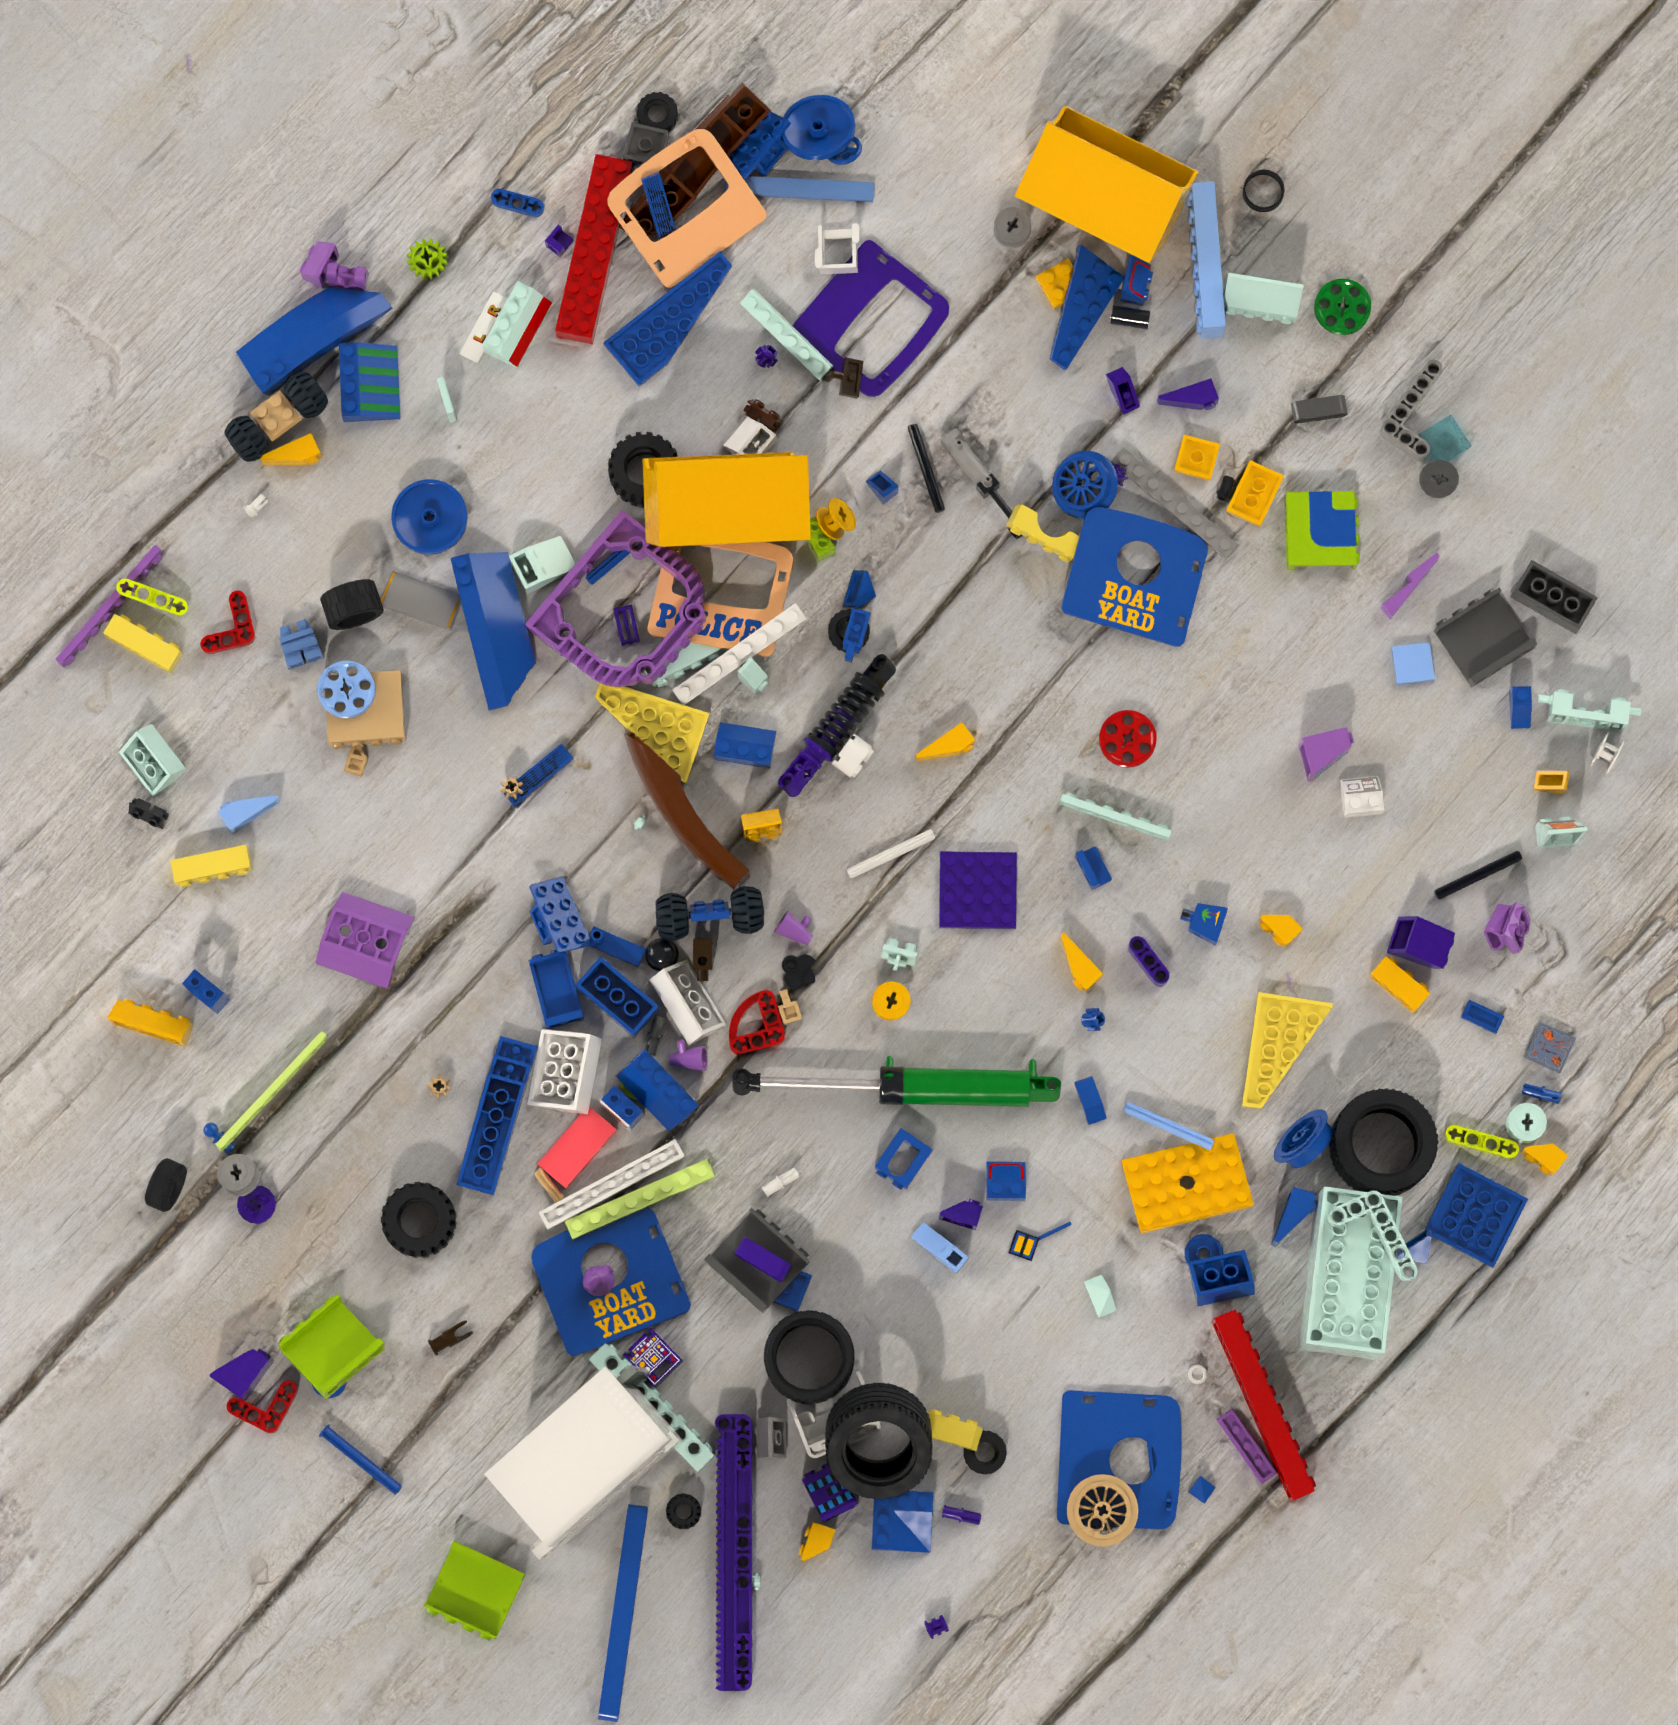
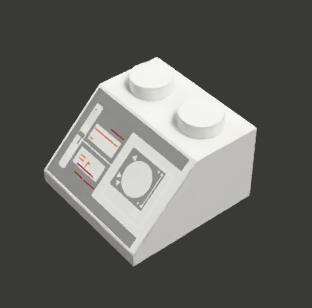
M1378 776L1340 780L1344 818L1379 815L1384 812L1383 792Z

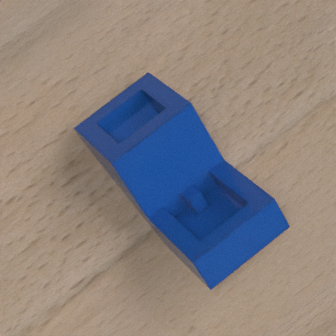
M1093 1077L1074 1082L1088 1125L1107 1119Z

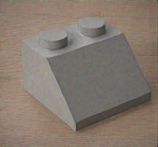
M776 1417L757 1419V1424H755V1434L757 1435L755 1453L757 1458H786V1419Z

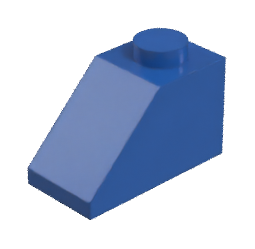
M1531 686L1511 687L1509 691L1511 729L1530 728L1532 714Z

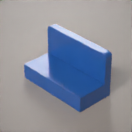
M1095 846L1084 852L1081 850L1075 853V858L1091 890L1112 880Z

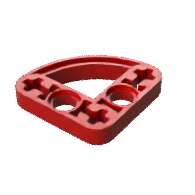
M763 990L747 998L738 1007L730 1023L729 1044L731 1051L736 1055H743L783 1043L785 1033L774 994L769 990ZM767 994L768 997L772 998L769 1000L770 1007L774 1006L775 1009L763 1011V1008H767L765 1001L761 1002V999L764 998L763 995ZM758 1003L765 1030L737 1037L741 1018L751 1006ZM768 1013H775L777 1019L775 1022L769 1023L766 1021V1015ZM774 1031L782 1035L779 1037V1041H775L772 1038L769 1039L770 1044H766L765 1033H768V1037L773 1036ZM755 1036H760L763 1039V1044L754 1046L752 1039ZM749 1038L751 1049H747V1045L743 1046L741 1051L733 1048L737 1041L744 1044L746 1043L745 1039Z

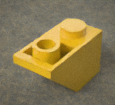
M1262 915L1258 920L1262 930L1266 933L1269 931L1274 936L1272 938L1274 942L1279 946L1283 945L1285 948L1303 930L1290 915Z
M1554 1144L1528 1146L1521 1151L1524 1154L1523 1158L1530 1163H1536L1540 1166L1538 1169L1547 1176L1549 1174L1551 1176L1554 1175L1569 1156Z
M813 1522L812 1526L808 1525L805 1537H808L806 1545H801L798 1554L802 1556L801 1561L805 1562L829 1550L836 1530Z

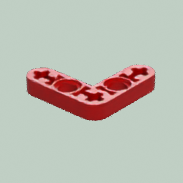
M234 591L229 596L236 629L203 637L200 646L205 653L214 654L250 645L254 642L255 631L247 598L242 591ZM238 595L240 598H243L240 600L241 609H238L235 601L233 602ZM240 613L247 615V620L243 623L237 621V616ZM239 627H246L248 634H251L248 640H245L244 637L241 638L244 635L243 628L239 629ZM227 635L233 637V642L230 645L223 644V638ZM216 638H219L221 647H218V644H213L211 649H208L206 646L204 647V645H207V641L210 640L211 643H216Z
M284 1381L280 1385L267 1412L237 1397L227 1402V1410L230 1414L267 1433H275L298 1393V1386L293 1381ZM292 1384V1389L294 1390V1392H289L286 1397L290 1399L289 1402H287L283 1398H279L280 1394L284 1396L286 1393L284 1387ZM239 1401V1406L244 1409L246 1405L249 1406L244 1412V1417L240 1416L243 1412L239 1410L232 1411V1403L236 1404ZM282 1401L285 1404V1409L278 1413L275 1411L274 1405L276 1402ZM251 1410H256L259 1414L258 1419L255 1421L248 1419V1413ZM272 1411V1413L281 1417L279 1420L275 1417L273 1421L275 1427L268 1430V1426L265 1423L272 1420L273 1416L269 1415Z

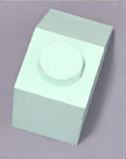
M751 657L738 670V679L755 694L758 691L762 692L767 687L768 676Z

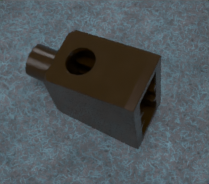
M693 939V970H697V981H708L709 970H713L714 939ZM700 957H706V965L700 964Z

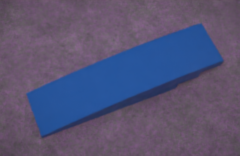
M500 1036L496 1053L486 1078L456 1185L494 1195L538 1046Z

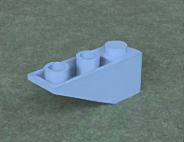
M924 1222L911 1236L912 1239L954 1274H957L969 1258Z

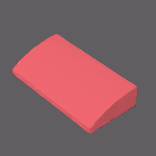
M589 1107L588 1115L580 1114L537 1165L567 1189L612 1138L617 1129Z

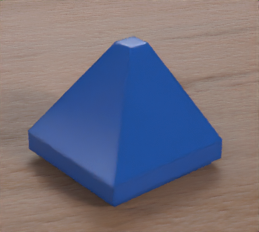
M1199 1476L1188 1493L1205 1504L1216 1487L1202 1476Z

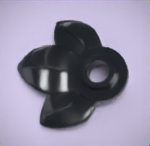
M806 954L799 957L789 955L783 959L784 981L791 990L796 991L800 983H815V975L811 967L815 964L816 960ZM790 962L795 963V967L792 969L788 967Z

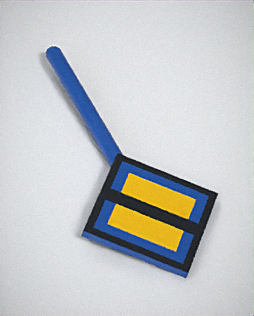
M1071 1222L1038 1237L1016 1230L1008 1253L1032 1261L1039 1240L1070 1226Z

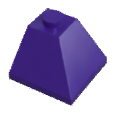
M969 1199L968 1202L963 1201L941 1211L939 1220L976 1231L983 1206H980V1202Z

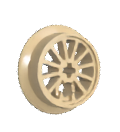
M1105 1474L1094 1475L1084 1479L1073 1489L1067 1503V1517L1072 1530L1086 1543L1095 1546H1111L1123 1541L1133 1531L1138 1519V1503L1132 1489L1121 1479ZM1096 1488H1105L1103 1501H1100ZM1110 1488L1116 1491V1493L1107 1503V1491ZM1094 1490L1098 1503L1090 1499L1086 1493ZM1117 1495H1120L1124 1500L1122 1503L1110 1506ZM1085 1497L1094 1507L1080 1505L1082 1498ZM1104 1505L1108 1514L1100 1516L1097 1508H1101ZM1119 1506H1126L1125 1514L1112 1511V1509ZM1079 1508L1092 1510L1093 1513L1080 1517ZM1111 1514L1124 1516L1125 1519L1122 1525L1112 1518ZM1090 1517L1087 1527H1085L1081 1520ZM1108 1518L1119 1527L1116 1531L1111 1532L1107 1521ZM1093 1519H1099L1102 1522V1527L1094 1530L1090 1522ZM1106 1525L1108 1534L1101 1535L1100 1532L1103 1531Z

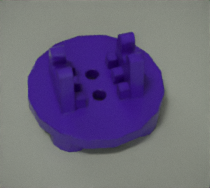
M257 1185L256 1189L250 1194L238 1197L237 1208L244 1220L249 1223L261 1224L272 1217L277 1203L269 1189Z

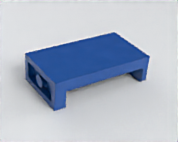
M553 950L546 956H543V954L532 956V959L528 960L546 1029L583 1020L584 1017L567 953L558 954L556 950Z

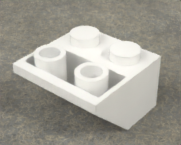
M747 417L723 446L733 454L767 453L777 441L776 434L762 423Z

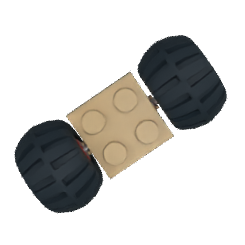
M299 372L287 380L284 392L290 402L279 390L250 412V415L258 425L249 416L234 418L227 425L224 432L225 436L244 461H256L267 452L269 442L262 433L263 431L273 442L302 420L298 412L304 418H312L320 415L325 410L328 398L308 372Z

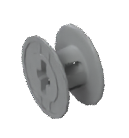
M1008 207L1001 210L995 218L993 228L997 242L1007 248H1018L1024 245L1031 233V220L1028 214L1017 207ZM1014 223H1016V227L1013 228L1009 233V227H1012Z
M233 1154L226 1157L218 1168L217 1177L219 1183L229 1194L234 1196L250 1194L256 1189L260 1181L258 1167L247 1156L242 1154Z

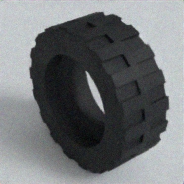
M652 92L645 95L644 98L642 97L640 103H638L637 120L641 125L664 129L670 132L675 127L676 121H678L677 105L668 94ZM660 105L665 108L667 115L663 121L653 122L650 120L648 111L652 106Z
M843 609L839 613L834 614L828 625V635L832 645L837 650L845 653L846 650H842L844 638L840 635L839 630L843 623L849 622L851 609ZM868 624V627H867V630H866V634H865V637H864V641H863L862 647H864V646L866 645V642H867L868 639H869V635H870V626H869V624Z
M983 1430L979 1444L989 1443L993 1446L995 1450L993 1459L989 1462H981L977 1459L975 1451L964 1448L963 1456L971 1470L978 1474L986 1475L994 1473L1001 1468L1006 1460L1007 1451L1003 1439L998 1434Z

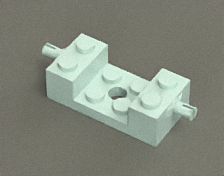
M1560 689L1557 692L1554 691L1550 696L1538 694L1537 702L1548 703L1546 722L1623 732L1628 725L1629 715L1641 716V708L1630 707L1631 702L1626 701L1625 698H1614L1606 706L1605 711L1594 710V712L1586 711V708L1583 707L1572 709L1574 694H1570L1567 690Z

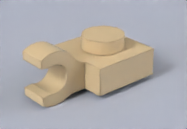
M787 989L780 991L783 1005L778 1006L783 1024L786 1025L802 1020L797 1001H790Z

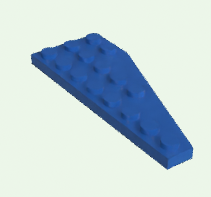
M720 251L603 343L638 387L669 364L732 268L731 263Z

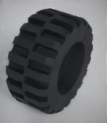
M636 432V436L631 437L630 434L625 436L626 440H620L617 443V448H613L611 458L608 460L609 479L615 493L620 495L623 501H629L631 505L636 507L637 504H641L644 507V485L634 483L629 479L627 475L628 463L634 457L644 454L652 455L656 458L678 457L675 448H672L668 440H663V436L659 434L653 436L652 432H646V435Z
M414 1182L413 1184H404V1187L394 1190V1193L386 1199L385 1206L383 1205L381 1217L383 1233L388 1242L404 1255L413 1258H425L431 1254L435 1255L439 1253V1250L445 1248L449 1240H452L454 1236L453 1232L456 1229L457 1216L453 1204L440 1188L430 1183ZM414 1202L429 1204L437 1215L435 1229L431 1234L423 1238H414L407 1235L401 1226L402 1212L408 1205Z

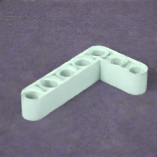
M1378 1191L1367 1192L1335 1207L1329 1212L1327 1219L1329 1224L1334 1227L1342 1226L1368 1213L1400 1280L1409 1282L1417 1276V1267L1382 1195ZM1371 1195L1375 1196L1378 1200L1377 1205L1369 1204L1368 1197ZM1351 1204H1357L1360 1207L1358 1214L1351 1212ZM1334 1212H1339L1342 1215L1341 1222L1333 1220L1332 1214ZM1377 1214H1384L1386 1222L1379 1223L1376 1218ZM1388 1231L1393 1232L1395 1240L1388 1241L1385 1233ZM1396 1249L1403 1251V1259H1397L1394 1256ZM1404 1267L1411 1268L1413 1272L1411 1277L1404 1276Z

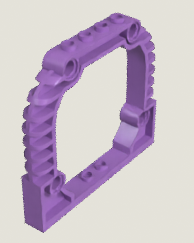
M621 510L529 618L525 626L529 632L560 656H564L592 679L603 685L624 687L640 682L652 684L658 677L661 678L665 674L668 665L677 660L679 652L683 648H687L691 638L702 630L703 624L706 621V614L703 609L705 599L704 584L696 568L670 547H659L646 543L645 527ZM638 545L643 546L641 550H634ZM606 549L611 553L627 550L637 560L648 557L679 580L687 592V598L679 610L680 621L651 655H643L636 658L628 667L613 666L604 662L576 640V633L572 625L564 622V610L560 605L568 593L580 584L581 578L592 570L593 564ZM694 612H700L698 617H691ZM564 631H570L568 636H561ZM645 670H651L649 675H642Z

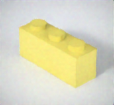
M931 1409L930 1412L926 1411L930 1418L932 1439L973 1451L977 1450L983 1428L977 1426L978 1422L969 1419L966 1422L959 1421L960 1417L952 1414L945 1417L942 1416L941 1411Z

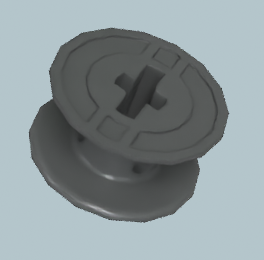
M1436 460L1422 468L1419 475V483L1421 489L1428 496L1443 498L1451 495L1456 490L1459 483V475L1457 469L1451 463L1445 460ZM1441 474V478H1445L1447 481L1437 484V480H1433L1431 477Z

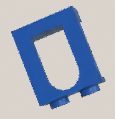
M900 1128L876 1163V1174L884 1179L886 1177L890 1178L893 1181L892 1184L898 1189L902 1190L904 1188L907 1190L920 1168L933 1152V1149ZM904 1141L919 1153L903 1175L894 1176L890 1173L888 1164Z

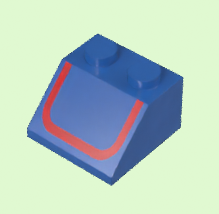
M1134 255L1129 257L1120 301L1142 306L1143 300L1147 301L1149 289H1146L1147 282L1151 283L1153 272L1150 271V264Z
M986 1162V1201H1025V1162Z

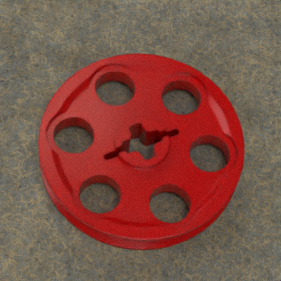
M1122 710L1109 716L1103 723L1099 734V745L1103 755L1111 763L1125 768L1136 767L1146 762L1153 754L1157 741L1156 730L1152 722L1142 713L1133 710ZM1129 715L1133 718V723L1125 725L1122 718ZM1109 724L1115 725L1117 731L1114 734H1109L1106 731V727ZM1147 725L1150 732L1143 735L1139 732V727ZM1134 730L1131 734L1132 742L1128 741V743L1125 744L1124 748H1122L1125 740L1123 736L1127 737L1128 734L1130 735L1131 731ZM1145 743L1149 745L1150 750L1148 753H1141L1139 746ZM1107 744H1115L1117 750L1114 753H1109L1106 750ZM1127 752L1133 755V760L1128 763L1122 759L1123 754Z

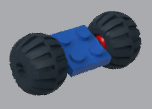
M743 886L731 893V908L728 906V901L724 902L721 899L712 901L713 903L697 901L690 905V912H688L687 900L684 896L677 893L664 894L655 903L658 934L665 940H680L689 933L688 917L691 919V922L728 919L731 913L733 928L736 931L744 934L755 933L764 926V906L761 891L754 887Z

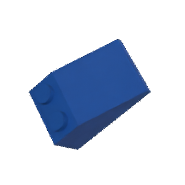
M1297 1187L1291 1189L1274 1235L1272 1246L1275 1247L1309 1213L1312 1214L1317 1205V1200H1314L1316 1194Z

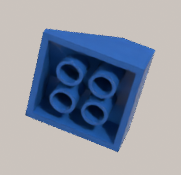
M908 1491L893 1498L874 1499L872 1550L930 1553L933 1492Z

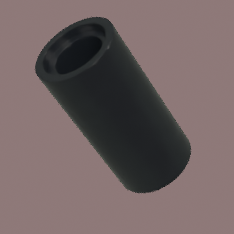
M1113 305L1110 324L1148 330L1150 311Z

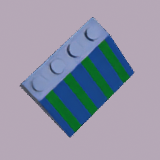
M359 342L339 343L341 413L343 421L360 422L400 419L397 346Z

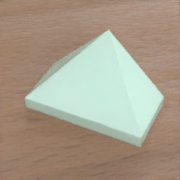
M1102 1275L1084 1282L1098 1318L1117 1311L1111 1291Z

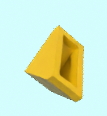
M1537 771L1534 790L1562 796L1567 790L1570 772Z

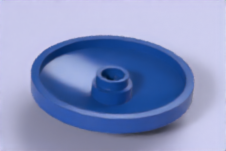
M813 95L803 98L794 103L784 114L783 118L789 120L791 125L783 133L782 139L787 149L800 158L807 160L831 158L845 150L853 140L856 129L853 112L845 102L833 96Z
M426 479L414 482L401 491L393 504L391 520L394 532L404 546L416 553L434 555L451 549L459 542L467 527L468 514L465 502L455 488L443 481Z

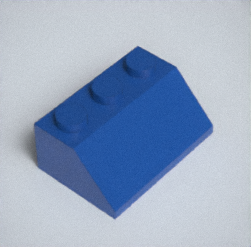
M720 722L713 755L714 760L771 769L777 731Z
M1245 1250L1188 1262L1193 1292L1198 1307L1255 1294L1254 1280Z

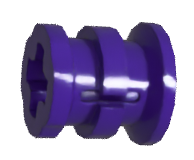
M940 1615L938 1619H931L929 1623L924 1621L931 1639H934L936 1634L939 1636L942 1634L941 1632L949 1631L943 1615Z

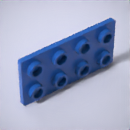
M770 112L730 154L729 159L743 179H747L755 168L761 175L766 176L786 152L787 147L780 137L791 125L789 120Z
M563 877L529 886L536 902L529 912L543 945L553 942L557 953L560 954L592 944Z

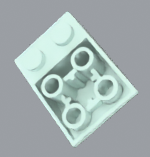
M561 536L524 548L509 556L510 562L527 594L567 575L575 565Z

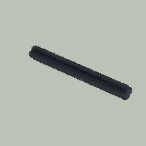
M911 424L908 426V432L936 513L944 511L945 507L918 425Z
M1515 851L1436 889L1434 893L1437 899H1442L1523 859L1519 851Z

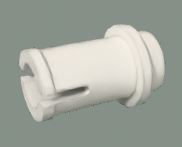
M259 494L250 505H246L245 512L251 518L258 516L257 513L269 501L265 500L262 494Z

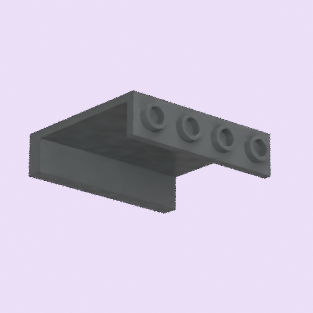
M1500 587L1496 590L1493 588L1483 594L1485 597L1480 600L1477 598L1468 603L1469 607L1462 610L1460 608L1452 613L1453 617L1450 619L1444 618L1436 623L1437 627L1434 633L1471 688L1537 646L1535 639H1530L1501 597L1500 592L1502 590Z
M751 1207L749 1215L712 1255L708 1254L704 1260L763 1314L810 1261L807 1258L809 1254L800 1247L798 1250L793 1245L795 1242L787 1234L783 1236L779 1233L780 1228L774 1222L769 1224L764 1219L766 1217L764 1213L759 1209L755 1211ZM744 1237L791 1265L782 1283L734 1254Z

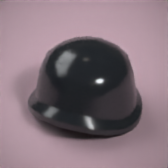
M659 938L649 943L646 948L645 957L652 969L661 971L677 963L679 951L672 941Z

